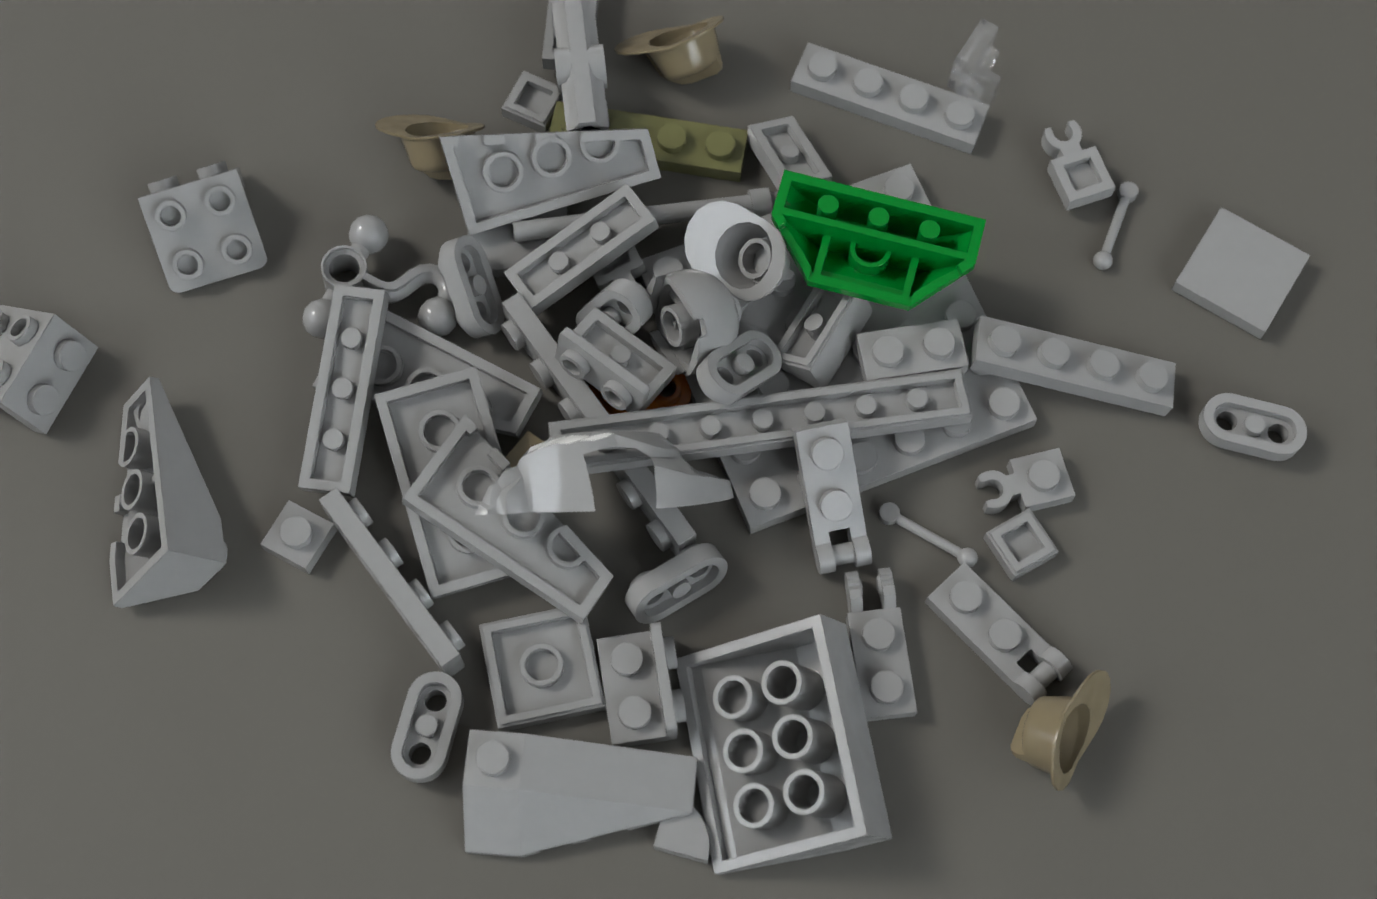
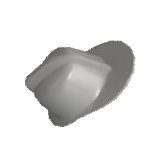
M726 200L709 202L698 209L688 222L684 236L685 255L692 269L714 275L736 298L746 302L761 300L772 293L784 280L793 278L795 273L790 269L791 255L781 232L772 223L743 206Z

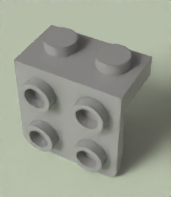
M225 161L196 169L199 179L184 184H179L177 175L147 184L150 194L138 198L167 283L173 292L182 293L265 266L267 254L244 190L246 185L240 167L228 170Z
M0 305V408L34 432L47 434L98 347L53 313Z

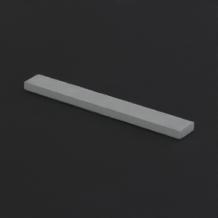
M962 369L748 396L729 405L709 401L548 422L549 438L569 433L592 431H645L659 433L679 450V453L686 461L795 447L792 428L841 418L848 421L851 439L967 424L971 422L973 412ZM639 449L594 450L583 454L588 474L654 466L651 457Z

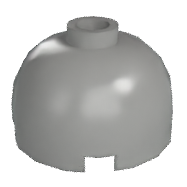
M696 269L677 270L651 279L646 291L650 296L653 308L652 314L655 313V321L658 330L649 332L652 343L659 354L678 367L676 375L687 372L686 376L695 374L697 366L713 350L718 347L727 346L737 338L739 322L742 316L740 303L736 296L730 293L729 289L717 277Z

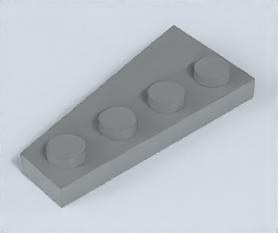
M646 128L439 136L469 235L617 191L626 183L632 187L661 178L649 131Z
M465 414L403 496L402 504L582 624L612 581L613 575L567 525H563L552 512L474 515L478 506L483 501L487 489L497 482L505 469L511 468V463L496 447L493 448L477 431L478 427Z

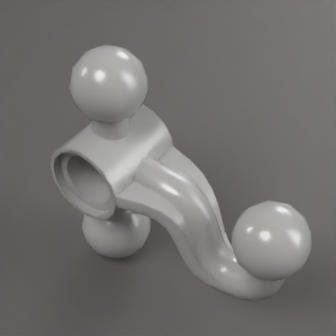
M369 214L358 217L351 224L348 233L351 246H336L328 250L323 256L321 272L326 292L323 298L311 301L304 309L302 316L303 326L306 331L315 338L325 339L334 285L385 290L390 296L389 303L403 300L422 285L430 283L438 288L439 293L437 297L426 300L420 307L418 312L419 325L439 337L448 335L457 325L455 309L438 265L432 263L419 264L409 269L393 282L382 281L368 273L366 262L368 256L380 252L386 246L389 237L388 228L379 217ZM349 270L358 274L355 279L349 282H340L334 279L342 271Z

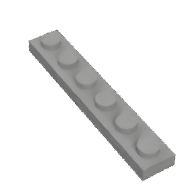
M518 292L503 301L502 307L506 322L501 324L504 335L516 351L524 348L533 361L529 363V367L538 383L545 390L552 386L562 401L557 404L565 420L609 415L583 379H576L570 376L562 368L559 361L555 358L557 343L522 295ZM648 467L614 471L620 480L616 484L620 495L632 510L638 507L641 508L650 521L646 525L647 531L661 551L664 552L670 548L673 554L677 556L683 548L696 543V532L677 507L657 508L655 476Z

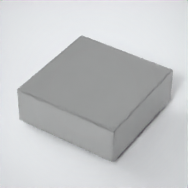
M523 70L501 108L502 116L536 131L547 132L551 126L556 101L563 102L562 93H558L557 84Z
M1030 508L986 532L983 537L1011 582L1053 559L1059 552Z

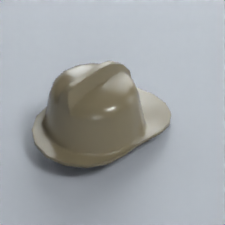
M719 15L690 25L663 28L638 34L617 44L614 51L620 55L646 54L658 73L670 82L678 84L695 83L718 74L722 69L723 63L715 27L723 22L724 17Z
M408 114L384 117L377 120L375 127L378 131L401 138L410 164L415 170L424 172L430 178L437 180H452L439 136L475 135L476 131L485 128V124L462 123L442 117Z
M1097 669L1088 675L1074 696H1043L1037 698L1020 719L1010 745L1012 754L1032 767L1050 774L1052 785L1057 791H1063L1069 784L1078 761L1103 721L1111 693V681L1107 671Z

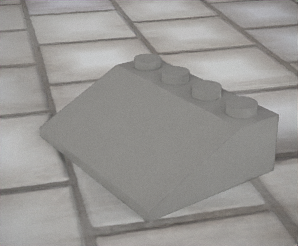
M818 614L677 658V673L680 689H682L692 754L693 757L698 759L696 776L705 825L709 836L714 874L721 875L833 854L893 839L845 623Z

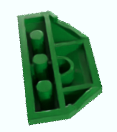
M788 170L783 172L771 213V220L781 232L786 247L807 286L906 311L916 307L974 269L986 219Z

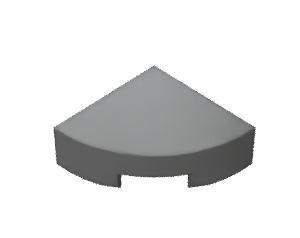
M693 807V814L661 821L654 842V850L708 864L710 851L709 836L706 825L698 811Z

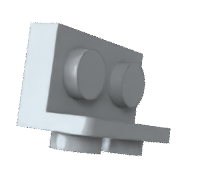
M661 622L650 623V631L596 639L612 745L630 747L677 739V723L686 722V712L682 689L671 690L668 670L678 668L673 636L663 637Z

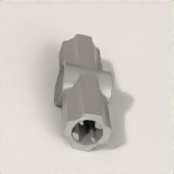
M555 1L552 3L554 37H556L557 48L554 49L558 93H562L566 131L608 130L610 122L604 91L607 88L606 65L603 44L598 42L594 1Z

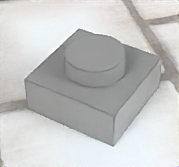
M288 500L260 545L264 551L310 574L337 529L332 522Z

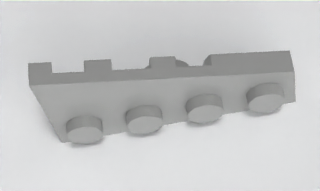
M387 310L371 404L377 405L374 397L375 394L477 366L496 433L519 438L540 401L543 391L524 379ZM318 376L312 385L314 389H316Z

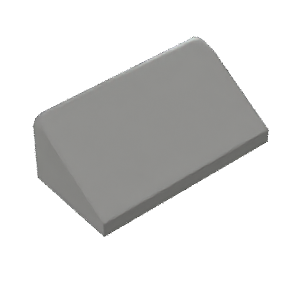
M814 287L777 346L782 357L781 369L816 388L828 386L854 344L856 335L862 331L872 314V307L869 302Z

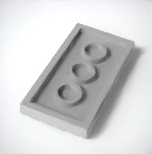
M477 366L374 395L402 496L406 494L465 414L478 427L477 431L493 448L496 447L501 452ZM406 507L430 596L433 600L510 577Z

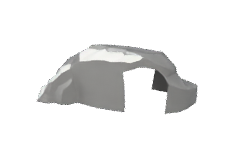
M645 431L578 432L551 436L545 442L530 447L520 458L517 466L505 469L497 482L487 489L485 497L474 515L595 511L592 488L583 455L594 450L639 449L651 457L655 468L657 508L713 503L732 499L734 496L730 480L694 469L681 456L679 450L659 433Z

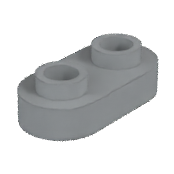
M463 235L446 241L440 248L438 267L453 303L457 323L473 338H482L498 333L502 329L501 324L504 323L505 317L502 301L483 247L475 238L469 235Z
M616 279L577 313L576 324L578 325L596 307L634 334L652 316L653 308L650 296L639 283L627 279Z
M749 330L737 336L731 344L713 350L697 366V381L703 393L713 401L724 405L733 404L764 385L780 371L782 366L781 353L776 344L767 335L759 331Z
M1221 393L1212 397L1202 409L1198 420L1201 434L1212 445L1271 461L1290 459L1299 451L1307 439L1306 423L1295 410L1233 393ZM1217 419L1227 420L1231 425V430L1220 428L1217 424ZM1268 431L1278 433L1282 438V443L1273 442L1268 436Z
M711 543L690 544L683 548L677 556L657 568L637 575L630 583L625 595V603L638 622L643 624L657 622L716 587L726 575L728 563L715 545Z
M438 671L428 672L414 680L408 690L392 742L391 760L394 767L403 778L414 783L432 781L444 771L464 707L463 693L457 681L446 673ZM435 695H442L446 698L445 707L440 711H430L427 708L429 699ZM426 747L430 749L431 756L426 763L418 765L412 762V754L417 748Z

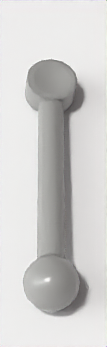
M1123 182L1117 191L1119 198L1117 209L1102 250L1093 257V264L1099 270H1106L1113 263L1111 252L1129 203L1136 199L1139 192L1138 186L1133 182Z
M887 502L880 507L879 519L883 524H898L957 557L960 565L965 562L969 567H973L977 563L978 555L973 548L966 547L962 549L901 515L900 509L895 503Z

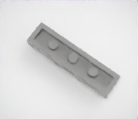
M809 42L796 68L790 86L791 92L968 154L973 152L990 106Z
M334 285L298 487L303 491L328 494L337 488L342 496L355 497L390 298L385 290Z
M982 315L974 324L969 365L971 370L1160 416H1166L1173 408L1176 363Z
M337 488L320 498L319 502L327 517L335 525L341 536L440 670L451 677L462 670L465 665L458 651L465 647V644L448 620L438 625L427 609L434 605L431 597L416 578L407 583L397 570L404 562L388 539L385 537L377 543L368 531L367 527L374 522L359 500L354 497L347 502Z

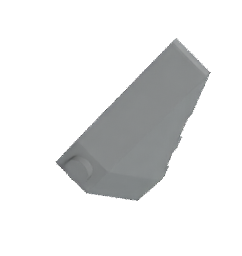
M149 376L123 405L118 463L121 467L127 468V477L121 494L115 497L114 514L123 515L121 542L111 543L109 558L113 606L120 608L199 591L223 568L228 554L227 545L223 539L221 518L160 380Z
M470 729L462 785L465 852L468 854L523 858L538 854L542 850L570 843L574 845L590 841L593 837L625 829L633 830L693 814L698 759L693 756L526 733Z

